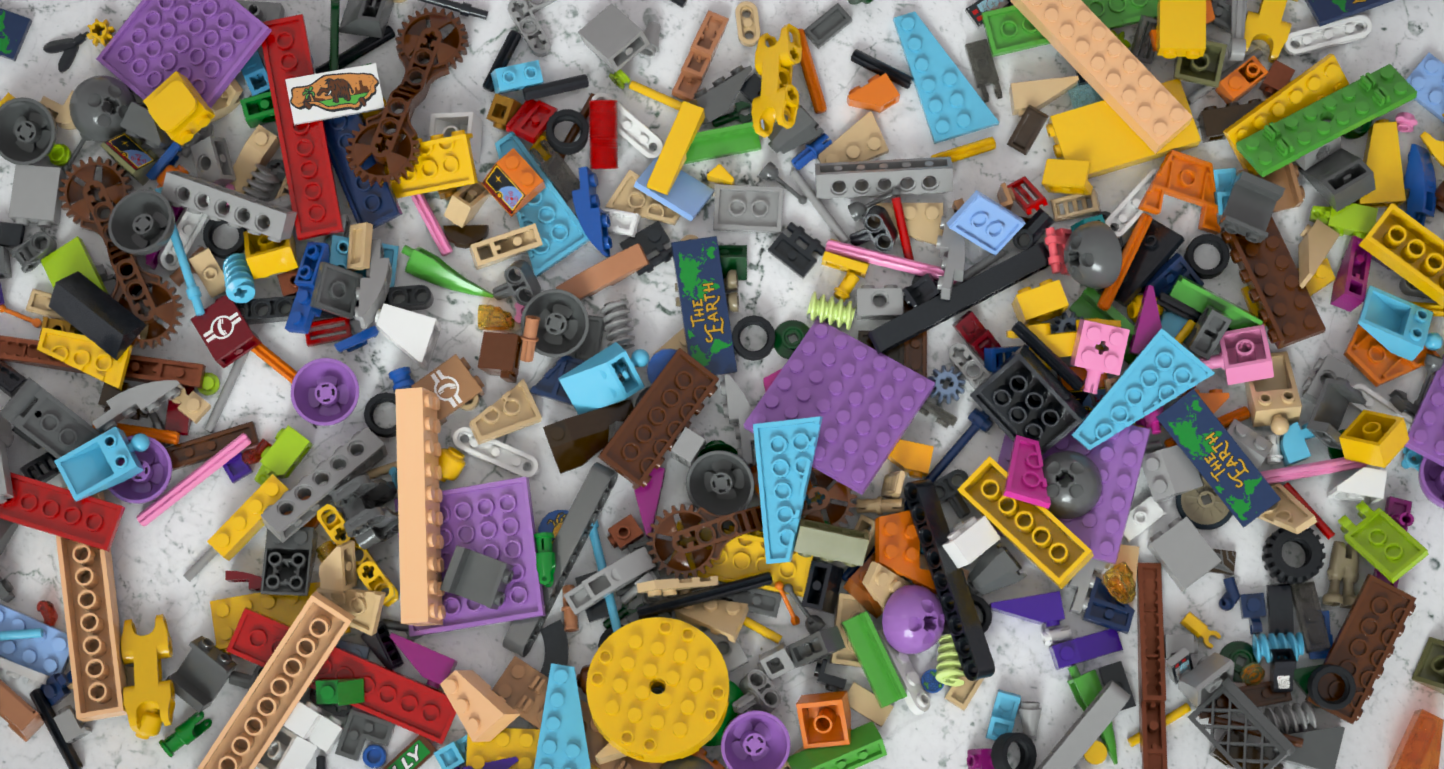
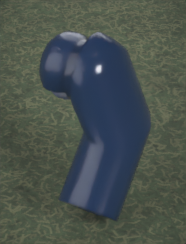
M1234 577L1223 579L1226 592L1219 600V607L1225 611L1233 609L1240 598Z

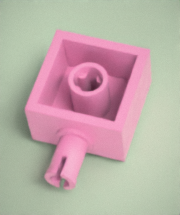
M1080 319L1070 364L1086 368L1087 376L1083 389L1084 392L1097 394L1100 377L1104 372L1120 376L1130 332L1129 329ZM1102 343L1104 345L1103 350L1095 349L1096 344Z
M1264 325L1226 331L1219 342L1221 350L1219 354L1212 355L1209 360L1199 357V360L1210 369L1222 368V370H1225L1228 385L1274 377L1272 358Z

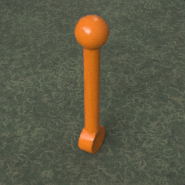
M4 304L0 305L1 313H9L32 323L36 328L41 327L42 321L40 319H32L6 308Z
M777 581L774 586L779 590L790 613L791 623L794 626L798 625L800 619L795 615L783 590L784 585L781 581Z

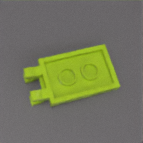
M78 236L40 260L53 288L57 281L79 271L108 294L83 240Z
M1363 500L1356 505V509L1359 511L1357 514L1363 521L1355 525L1346 515L1338 520V523L1341 525L1340 530L1345 533V541L1391 583L1396 582L1429 555L1428 550L1380 507L1373 511Z

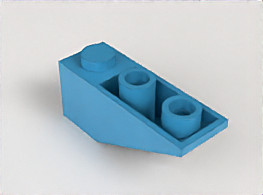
M256 50L241 69L252 96L270 92L267 70L258 50Z

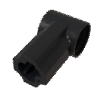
M1040 208L1014 235L1013 244L1021 250L1034 246L1046 232L1045 229L1050 228L1055 221ZM1023 234H1028L1030 237V242L1026 246H1021L1019 243V238Z

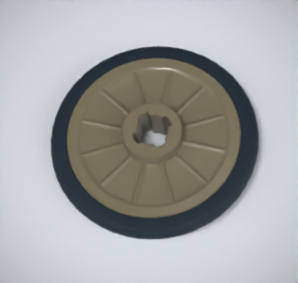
M1201 475L1205 486L1176 496V507L1182 519L1187 516L1197 529L1212 530L1227 523L1233 514ZM1208 494L1211 503L1204 505L1201 497Z

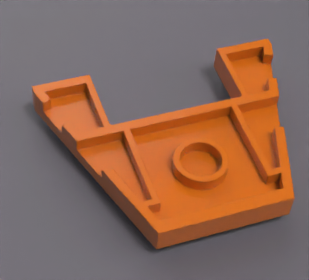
M1175 150L1169 151L1140 202L1138 209L1155 215L1161 213L1163 196L1165 194L1201 206L1198 229L1215 235L1219 234L1221 227L1217 223L1216 214L1219 212L1218 205L1215 204L1214 199L1216 188L1212 163Z
M1359 324L1343 354L1376 387L1423 367L1427 353L1440 357L1436 351H1431L1424 345V349L1413 361H1409L1391 353Z
M910 510L876 518L875 562L896 575L904 576L912 580V583L924 586L934 594H937L930 570L920 569V540Z

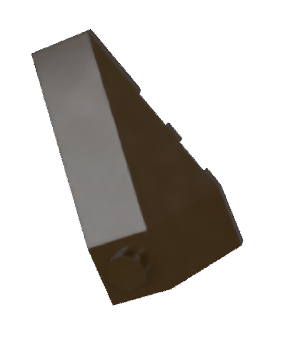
M631 399L566 418L543 427L560 474L583 466L590 458L604 449L608 443L609 425L615 421H625L634 408Z

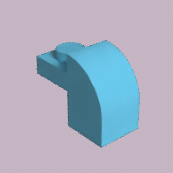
M1297 421L1289 426L1286 434L1280 436V452L1283 455L1282 461L1285 467L1306 460L1311 456L1305 440L1316 436L1307 429L1308 423L1302 425L1301 430Z

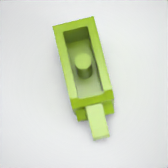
M1351 203L1336 212L1331 205L1329 207L1313 206L1310 211L1309 221L1315 223L1318 219L1339 233V236H1343V234L1354 235L1364 239L1376 223L1378 208Z
M289 425L286 429L282 428L275 437V443L271 447L268 446L261 454L262 459L260 462L262 466L254 480L262 485L272 474L277 478H288L312 448L313 444Z

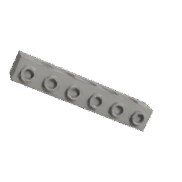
M951 157L817 163L815 164L817 199L822 198L825 200L839 197H877L892 192L894 188H899L901 194L914 195L953 192Z
M180 171L166 172L161 192L171 206H184L188 208V212L207 214L208 219L227 221V225L230 227H244L248 229V233L253 235L264 234L268 236V240L280 243L281 240L291 239L297 215L295 211ZM187 189H188L189 192H190L189 198L187 197V194H186ZM207 196H208L209 199H210L209 205H208L207 202H206V197H207ZM227 203H228L229 206H230L229 212H228L227 209H226V204H227ZM247 210H248L249 213H250V218H249V219L246 217V211H247ZM267 217H268L269 220H270V225H269V226H268L267 223H266V218H267Z
M367 427L362 431L356 432L349 442L344 446L338 447L330 458L320 462L312 473L304 476L299 481V484L293 489L286 491L281 499L264 510L261 518L265 527L284 543L315 517L319 509L333 501L331 496L333 491L353 478L364 475L388 454L385 444ZM358 452H363V453L360 454V455H357V456L354 455V454H356V453H358ZM339 467H345L342 470H337ZM327 481L326 484L319 485L321 482ZM305 496H310L306 500H301ZM287 511H292V513L288 515H283Z

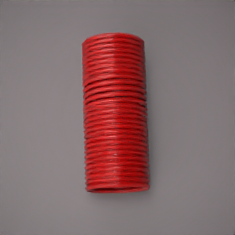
M617 100L589 101L590 169L619 168L618 148H610L618 147V140H614L618 139Z

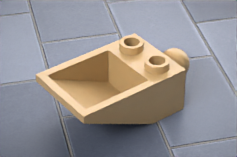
M1287 351L1270 353L1274 377L1245 382L1248 410L1253 427L1271 425V430L1276 435L1286 434L1289 430V423L1297 421L1299 423L1302 409Z

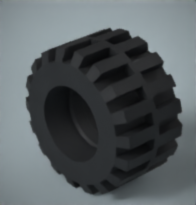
M1279 528L1265 541L1266 545L1263 546L1262 551L1264 555L1262 556V561L1266 562L1264 568L1266 570L1269 569L1271 572L1269 575L1272 578H1278L1277 581L1280 583L1286 582L1290 585H1298L1316 576L1319 573V569L1324 565L1322 560L1325 558L1326 553L1322 551L1325 548L1324 543L1320 544L1319 542L1321 537L1319 535L1315 536L1313 534L1314 530L1311 528L1305 529L1298 535ZM1286 542H1295L1303 548L1305 562L1301 567H1291L1283 560L1282 547Z

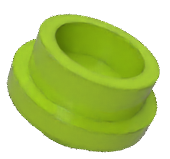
M55 144L48 156L52 164L63 166L70 160L71 151L64 144Z
M205 373L202 389L198 388L199 392L207 396L215 394L220 388L219 378L213 373Z

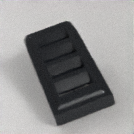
M49 452L20 468L25 477L45 483L60 474L57 466L53 469L49 464V459H52L53 462L57 459ZM42 464L45 466V468H46L47 471H48V472L45 473V474H44V472L42 471V469L40 468V465H42ZM35 469L39 477L35 478L31 471Z
M382 620L379 621L376 634L370 636L363 633L360 636L387 669L394 670L404 664Z

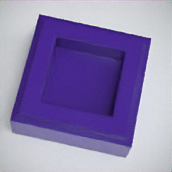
M242 452L223 465L233 484L253 472Z

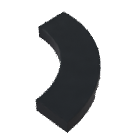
M561 619L540 630L545 646V658L540 673L548 678L551 663L568 665V639Z

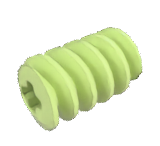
M813 292L807 315L810 314L811 321H814L819 316L820 323H823L828 318L830 326L836 320L838 328H841L843 323H846V330H850L856 307L852 308V301H849L844 306L843 299L841 298L835 304L833 296L827 302L825 294H822L817 299L816 292Z
M951 634L943 635L938 640L940 645L938 647L939 655L937 656L938 664L936 666L938 672L935 678L938 682L948 686L964 685L965 682L958 679L965 677L963 671L959 670L962 669L952 636Z

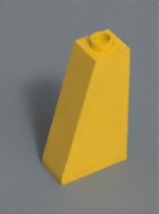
M1388 119L1377 120L1368 130L1363 162L1374 173L1376 189L1355 201V204L1383 208L1389 207L1393 203L1398 207L1406 201L1397 122H1389Z

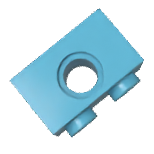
M539 60L497 68L491 73L495 93L499 95L523 90L525 87L544 82Z

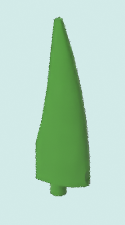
M407 245L403 247L401 253L410 257L405 272L421 280L456 292L493 298L491 292L466 279L433 253L421 247L415 249Z
M1077 665L1068 668L1072 679L1067 682L1076 702L1085 711L1103 688L1095 669L1081 675ZM1111 721L1101 733L1100 738L1115 765L1118 762L1114 729Z

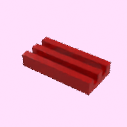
M1026 176L1007 185V188L1012 189L1015 201L1027 215L1032 214V209L1039 210V205L1041 204L1043 206L1048 205L1046 198ZM1021 184H1024L1037 200L1034 201L1027 191L1022 188ZM1014 188H1016V190L1026 199V201L1029 204H1027L1023 200V198L1014 190Z
M335 317L312 322L310 328L345 322V326L313 332L309 330V333L305 334L307 346L311 347L342 341L353 336L350 319ZM346 331L345 334L311 340V337Z

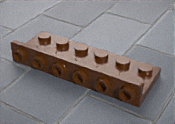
M1272 216L1266 232L1269 233L1268 237L1261 243L1250 242L1246 240L1245 236L1238 233H1228L1222 228L1221 238L1231 249L1230 257L1233 263H1237L1239 266L1240 278L1244 284L1247 283L1250 300L1253 304L1256 303L1259 309L1258 316L1268 328L1267 334L1272 344L1275 343L1277 349H1281L1324 333L1326 328L1306 286L1304 288L1299 286V272Z
M681 348L677 349L598 455V458L631 482L633 489L636 490L640 486L644 488L652 478L649 475L654 468L658 469L665 461L663 457L667 450L671 452L677 441L676 437L680 432H683L685 427L689 428L692 424L689 421L693 414L697 416L705 405L702 403L706 397L710 398L718 388L715 384L719 378Z
M1368 574L1322 664L1338 665L1348 670L1355 680V696L1350 704L1338 710L1320 707L1313 702L1309 693L1305 700L1343 719L1347 723L1354 724L1355 721H1358L1363 713L1362 706L1365 700H1369L1374 688L1372 686L1375 680L1379 679L1383 674V664L1386 658H1390L1394 652L1395 646L1393 644L1396 638L1400 637L1405 630L1404 622L1407 616H1411L1416 608L1415 601L1417 598ZM1336 673L1325 674L1318 682L1319 694L1328 701L1338 700L1345 692L1344 680Z

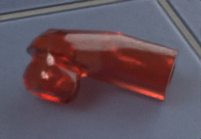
M262 439L256 448L243 452L242 461L245 464L260 462L263 451L272 445L265 439Z
M41 600L37 604V611L41 612L44 618L43 623L54 627L58 619L56 609L50 601Z

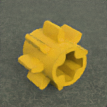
M95 19V23L88 25L90 33L86 36L89 40L93 39L92 43L95 47L99 44H103L106 47L107 43L113 38L112 33L116 30L113 26L109 27L110 23L107 19L103 22Z

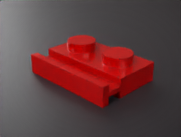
M540 100L525 101L506 124V131L514 132L515 136L535 144L546 130L549 118L558 109Z

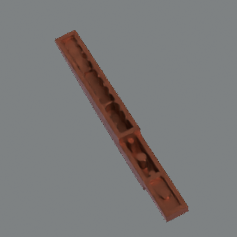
M0 335V360L86 374L37 350L38 340ZM130 355L124 380L143 383L178 380L182 386L202 389L206 366L204 364Z
M1138 563V688L1142 769H1168L1161 563Z

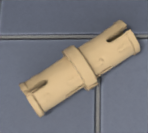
M878 496L877 499L857 498L856 500L857 513H877L878 515H883V513L904 512L903 498L884 499L882 496Z

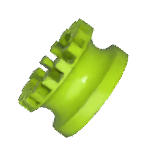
M621 69L614 74H609V78L612 81L615 80L614 84L617 83L616 86L622 90L625 88V83L629 84L631 82Z

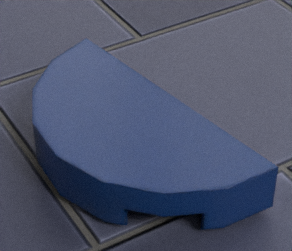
M174 141L146 176L150 180H157V177L168 165H175L179 160L177 153L182 151L181 146Z
M374 325L334 345L340 354L345 350L352 352L368 344V339L376 338L379 331Z
M671 348L662 349L653 355L647 367L648 380L651 384L677 350Z

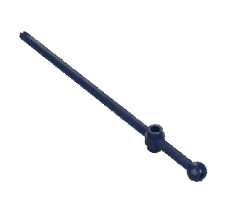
M975 408L968 416V419L972 422L971 426L925 479L934 482L978 430H982L985 433L990 430L994 422L985 411H979ZM905 501L904 511H908L909 507L907 501ZM875 546L864 560V563L875 551ZM861 566L848 567L843 573L842 579L848 581Z

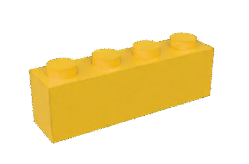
M272 474L207 542L223 558L230 561L264 526L261 518L264 510L281 499L282 495L289 489Z

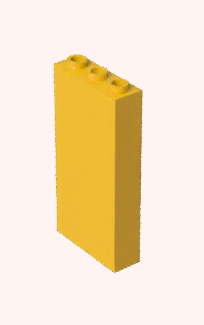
M1174 79L1161 83L1192 115L1181 81ZM1105 100L1052 115L1049 118L1048 124H1046L1049 137H1053L1055 142L1053 150L1056 158L1089 161L1091 166L1088 179L1164 157L1171 150L1178 152L1197 147L1201 142L1195 121L1192 118L1190 124L1155 154Z

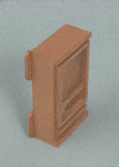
M0 679V716L9 723L7 726L27 742L40 729L44 721L37 711Z

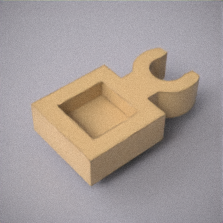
M185 388L181 390L180 396L171 400L176 404H180L178 407L179 411L195 424L211 409V405L194 391L188 396Z

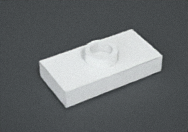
M600 206L609 215L611 223L610 227H608L609 233L635 237L641 217L639 214Z
M1152 496L1130 511L1123 536L1127 542L1131 541L1165 515V512L1153 500Z

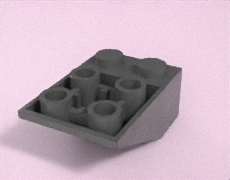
M1342 148L1307 170H1303L1301 167L1298 168L1302 175L1336 212L1376 189L1373 171L1361 158Z
M301 527L284 543L267 529L261 594L308 596L318 534L314 527Z

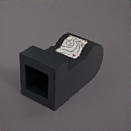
M1292 648L1270 649V686L1272 693L1293 691L1294 669H1296L1297 661ZM1284 655L1288 659H1278L1277 657Z

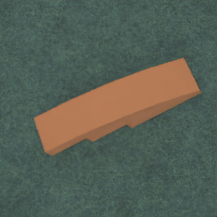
M708 10L682 66L681 74L672 90V96L686 102L695 98L694 93L699 90L729 18Z
M638 243L558 285L556 289L570 292L579 300H582L587 296H593L609 285L617 284L650 263L641 245Z

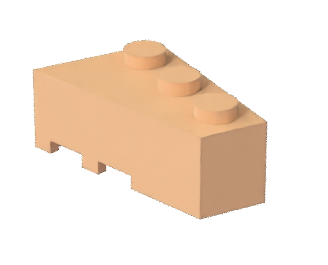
M455 670L440 684L473 742H490L521 714L516 709H512L502 696H498L491 690L492 687L473 670Z

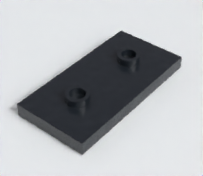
M1152 219L1114 300L1127 307L1185 241L1183 236ZM1125 243L1124 246L1121 248V251H1122V252H1123V250H1124V248H1125V246H1126V243ZM1097 289L1101 293L1104 291V289Z

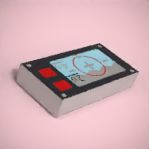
M978 0L966 8L965 12L977 29L984 25L981 17L983 12L1013 6L1010 0Z
M1185 647L1166 660L1170 679L1175 684L1179 682V677L1184 671L1193 669L1190 652Z

